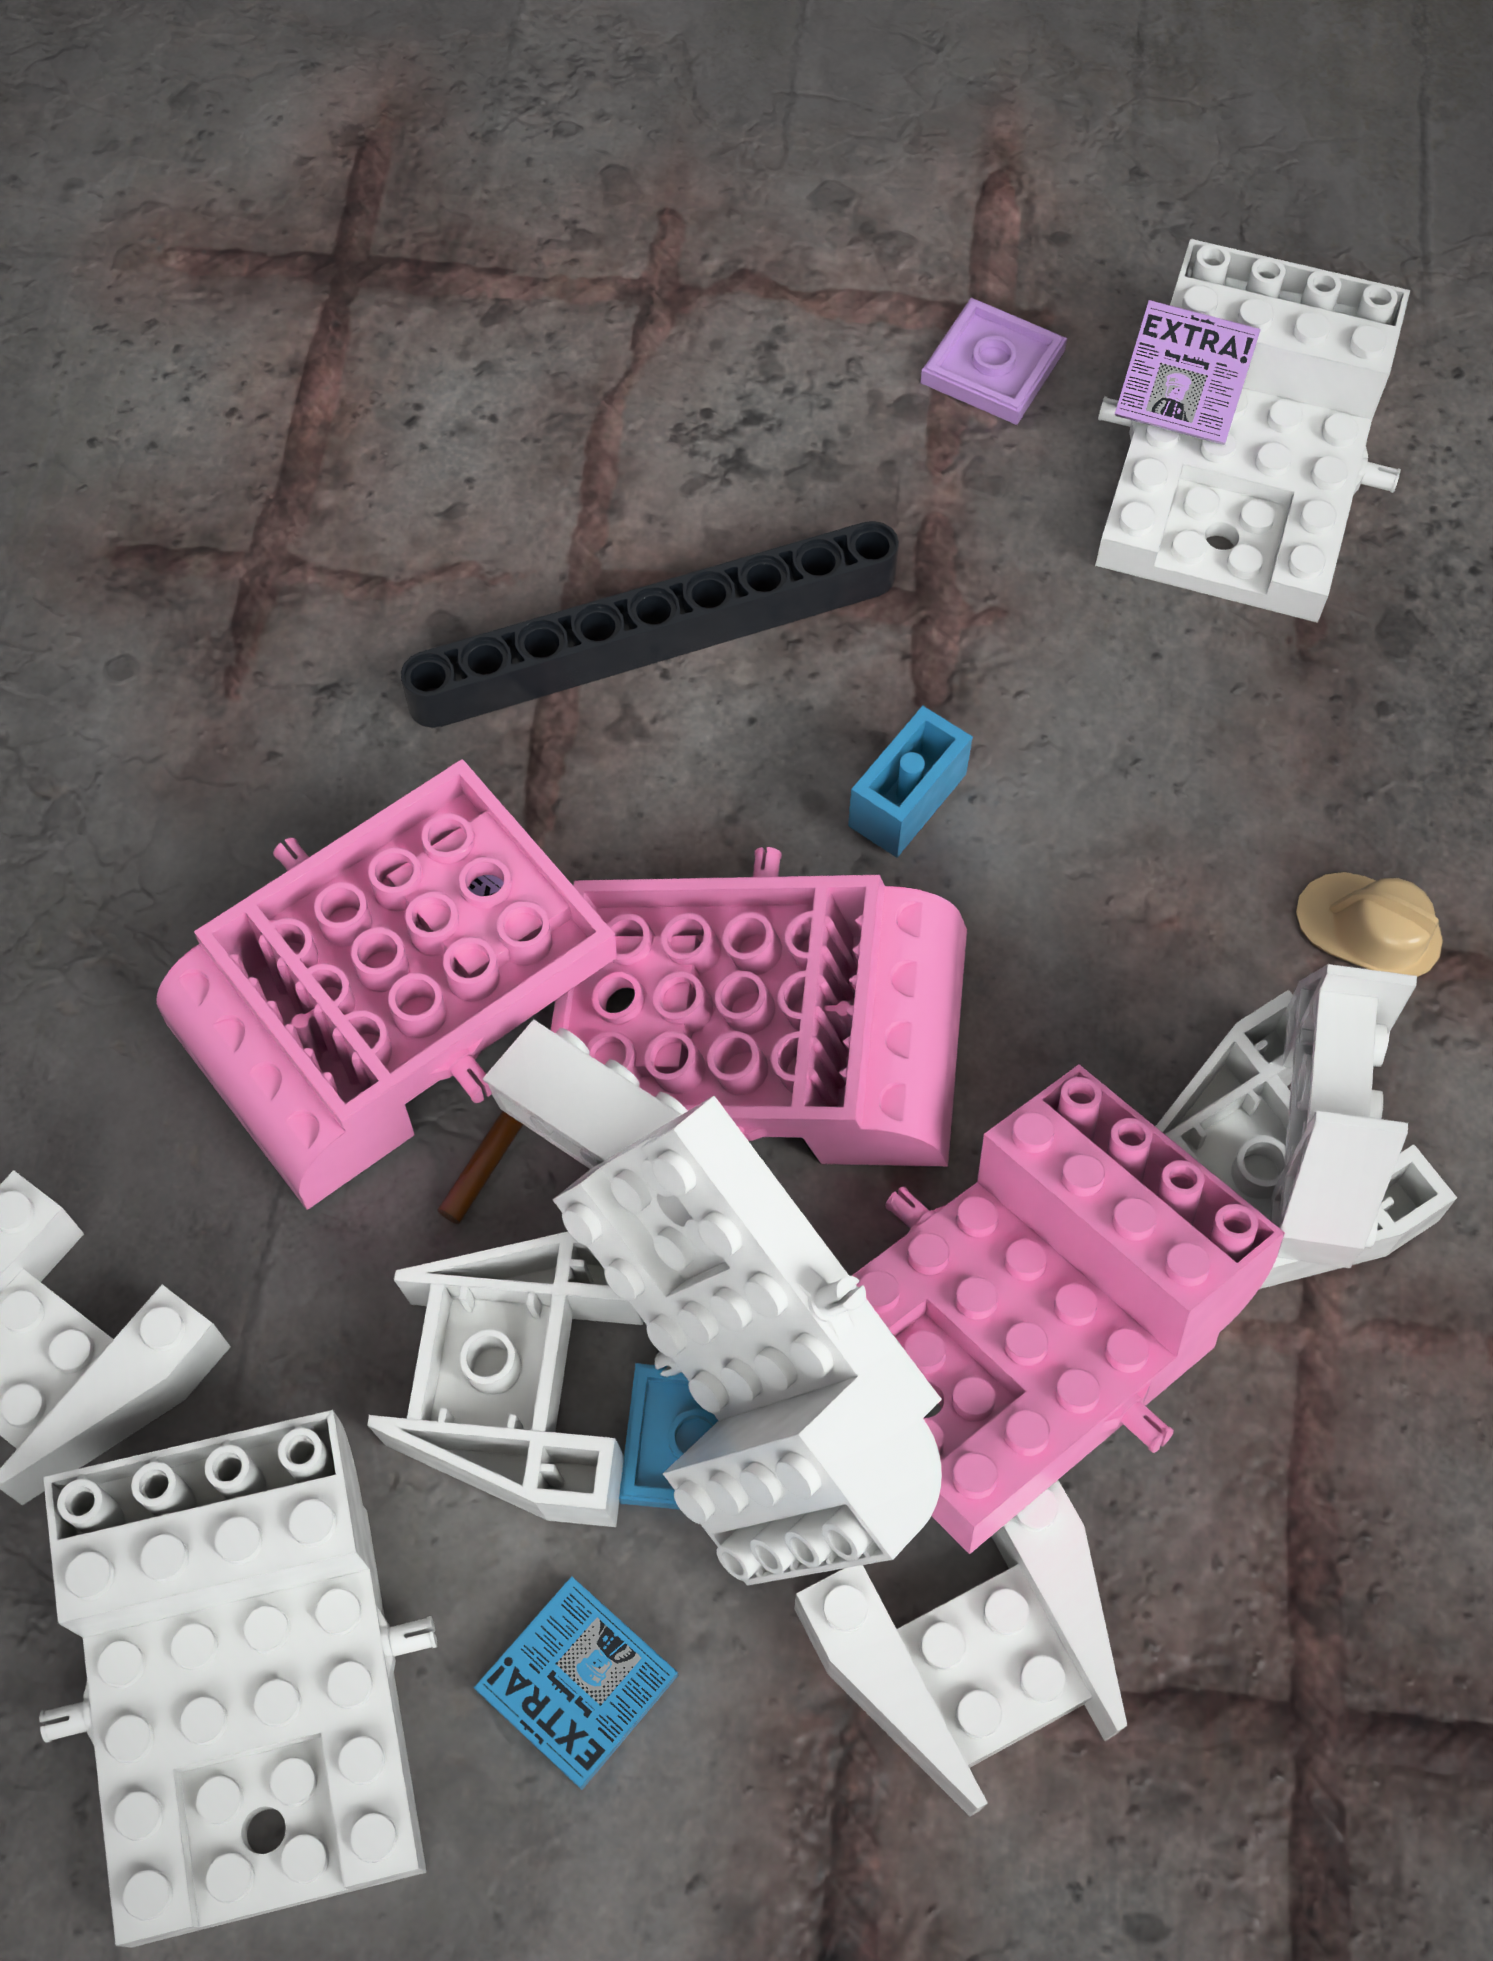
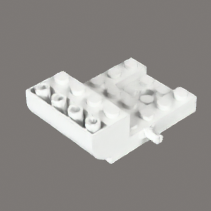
M1190 239L1170 306L1261 329L1225 445L1115 416L1119 400L1104 396L1098 420L1130 427L1131 444L1102 535L1095 566L1318 623L1329 596L1353 495L1359 489L1360 484L1394 493L1400 476V468L1395 469L1368 462L1366 442L1374 413L1390 375L1410 290ZM1212 536H1221L1228 539L1234 547L1227 550L1216 549L1206 539Z
M712 1096L591 1168L556 1196L553 1201L563 1213V1223L571 1236L579 1243L587 1245L605 1269V1279L610 1288L620 1298L629 1301L647 1325L648 1337L659 1350L655 1357L656 1369L668 1366L660 1373L664 1377L683 1373L689 1381V1390L695 1401L703 1409L713 1413L718 1419V1422L677 1459L663 1475L675 1490L674 1499L680 1510L689 1519L701 1524L717 1545V1556L723 1567L732 1576L744 1581L748 1586L893 1560L925 1526L937 1505L942 1479L941 1461L934 1436L923 1418L942 1399L868 1302L865 1287L863 1285L860 1287L856 1286L860 1280L847 1274L717 1098Z
M333 1410L43 1477L58 1624L83 1638L87 1683L83 1702L50 1710H41L39 1721L47 1726L40 1727L42 1738L46 1743L54 1739L87 1732L94 1744L115 1945L132 1948L426 1873L394 1668L396 1663L395 1656L431 1647L436 1648L437 1638L433 1633L435 1632L432 1616L390 1627L385 1619L368 1513L362 1503L349 1441L344 1427ZM267 1809L278 1810L286 1824L284 1839L275 1850L266 1854H257L248 1842L247 1831L249 1824L261 1811Z

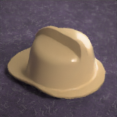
M1341 872L1325 874L1310 882L1299 895L1296 916L1300 930L1314 946L1332 956L1369 970L1414 975L1417 977L1429 972L1440 957L1443 940L1433 903L1426 893L1412 882L1400 878H1386L1376 881L1365 876Z

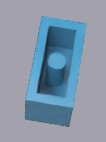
M922 705L851 789L848 826L897 858L965 777L973 736Z

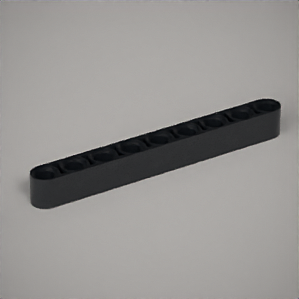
M876 521L862 522L419 652L411 656L403 664L401 670V681L409 713L414 721L422 726L430 728L443 727L879 597L887 593L895 581L899 547L897 534L884 523ZM595 639H605L603 641H593ZM542 655H550L548 657L538 658ZM493 671L491 674L482 675L484 672ZM429 688H438L434 691L425 692Z

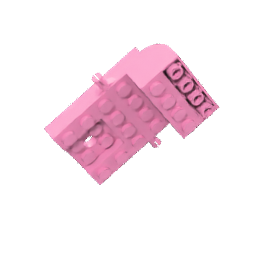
M463 759L310 857L295 838L285 839L288 850L282 843H279L274 849L273 855L286 868L287 872L195 930L194 933L199 944L176 962L164 977L158 989L157 1006L167 1026L306 1210L413 1137L415 1134L405 1104L438 1081L454 1076L474 1103L484 1101L483 1092L489 1097L492 1094L489 1085L483 1081L486 1073L475 1061L481 1051L617 958L615 933ZM483 875H493L504 882L498 892L489 896L475 895L468 888L472 881Z
M763 847L755 850L753 877L574 881L573 886L615 933L617 958L555 1000L551 1031L556 1033L559 1028L570 1031L588 1047L590 1056L604 1065L609 1059L617 1061L638 1079L640 1088L654 1097L659 1092L667 1093L680 1102L688 1111L715 1096L748 1141L762 1137L803 1138L821 1164L948 1167L967 928L962 916L951 902L935 894L918 889L885 886L880 875L778 877L782 853L771 847H767V853ZM622 988H632L635 990L634 999L628 1008L618 1013L606 1011L609 997L617 990Z
M1079 1064L984 1133L978 1181L946 1206L936 1208L935 1210H928L906 1187H900L898 1194L896 1191L893 1192L888 1198L885 1207L909 1227L910 1231L852 1275L860 1280L856 1286L860 1287L863 1285L865 1287L868 1302L942 1399L938 1403L941 1411L935 1416L923 1418L936 1441L942 1472L940 1494L931 1516L971 1554L1122 1425H1125L1149 1447L1152 1453L1157 1452L1160 1449V1445L1163 1447L1169 1441L1174 1430L1159 1419L1146 1405L1215 1348L1219 1332L1254 1297L1269 1275L1279 1253L1285 1234L1284 1231Z

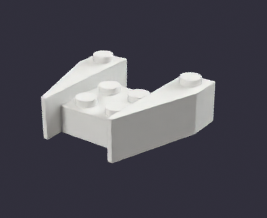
M1327 964L1300 980L1288 1005L1283 1067L1292 1068L1284 1171L1272 1191L1270 1221L1285 1232L1277 1258L1351 1268L1364 1248H1372L1374 1245L1378 1225V1211L1408 1134V1123L1381 1119L1383 1092L1372 1090L1373 1066L1381 1067L1383 1064L1390 1031L1416 987L1417 976Z
M1289 990L1241 1019L1233 1026L1155 1126L1269 1220L1272 1191L1284 1171L1290 1102V1090L1287 1086L1291 1084L1292 1068L1283 1067L1287 1011L1293 996ZM1414 1144L1401 1152L1378 1211L1377 1233L1373 1247L1364 1248L1353 1265L1386 1257L1437 1223L1457 1199L1456 1195ZM1276 1258L1269 1275L1260 1289L1343 1267Z
M13 1170L0 1184V1436L17 1450L0 1468V1490L21 1505H24L45 1491L43 1477L81 1468L186 1400L231 1346L212 1322L164 1285L158 1288L113 1339L42 1284L41 1281L78 1242L84 1233L60 1205Z
M569 1232L396 1270L394 1281L411 1305L427 1306L407 1418L369 1415L367 1426L385 1446L547 1521L616 1527L624 1455L616 1439L556 1433V1425L572 1319L643 1325L644 1321L629 1301L620 1298L610 1288L605 1279V1269L587 1245L579 1243Z
M1059 1480L991 1536L1009 1567L1008 1570L898 1629L893 1624L863 1565L844 1568L796 1593L794 1609L827 1674L969 1817L979 1812L988 1804L970 1767L1083 1705L1088 1710L1104 1741L1112 1738L1127 1726L1085 1527Z

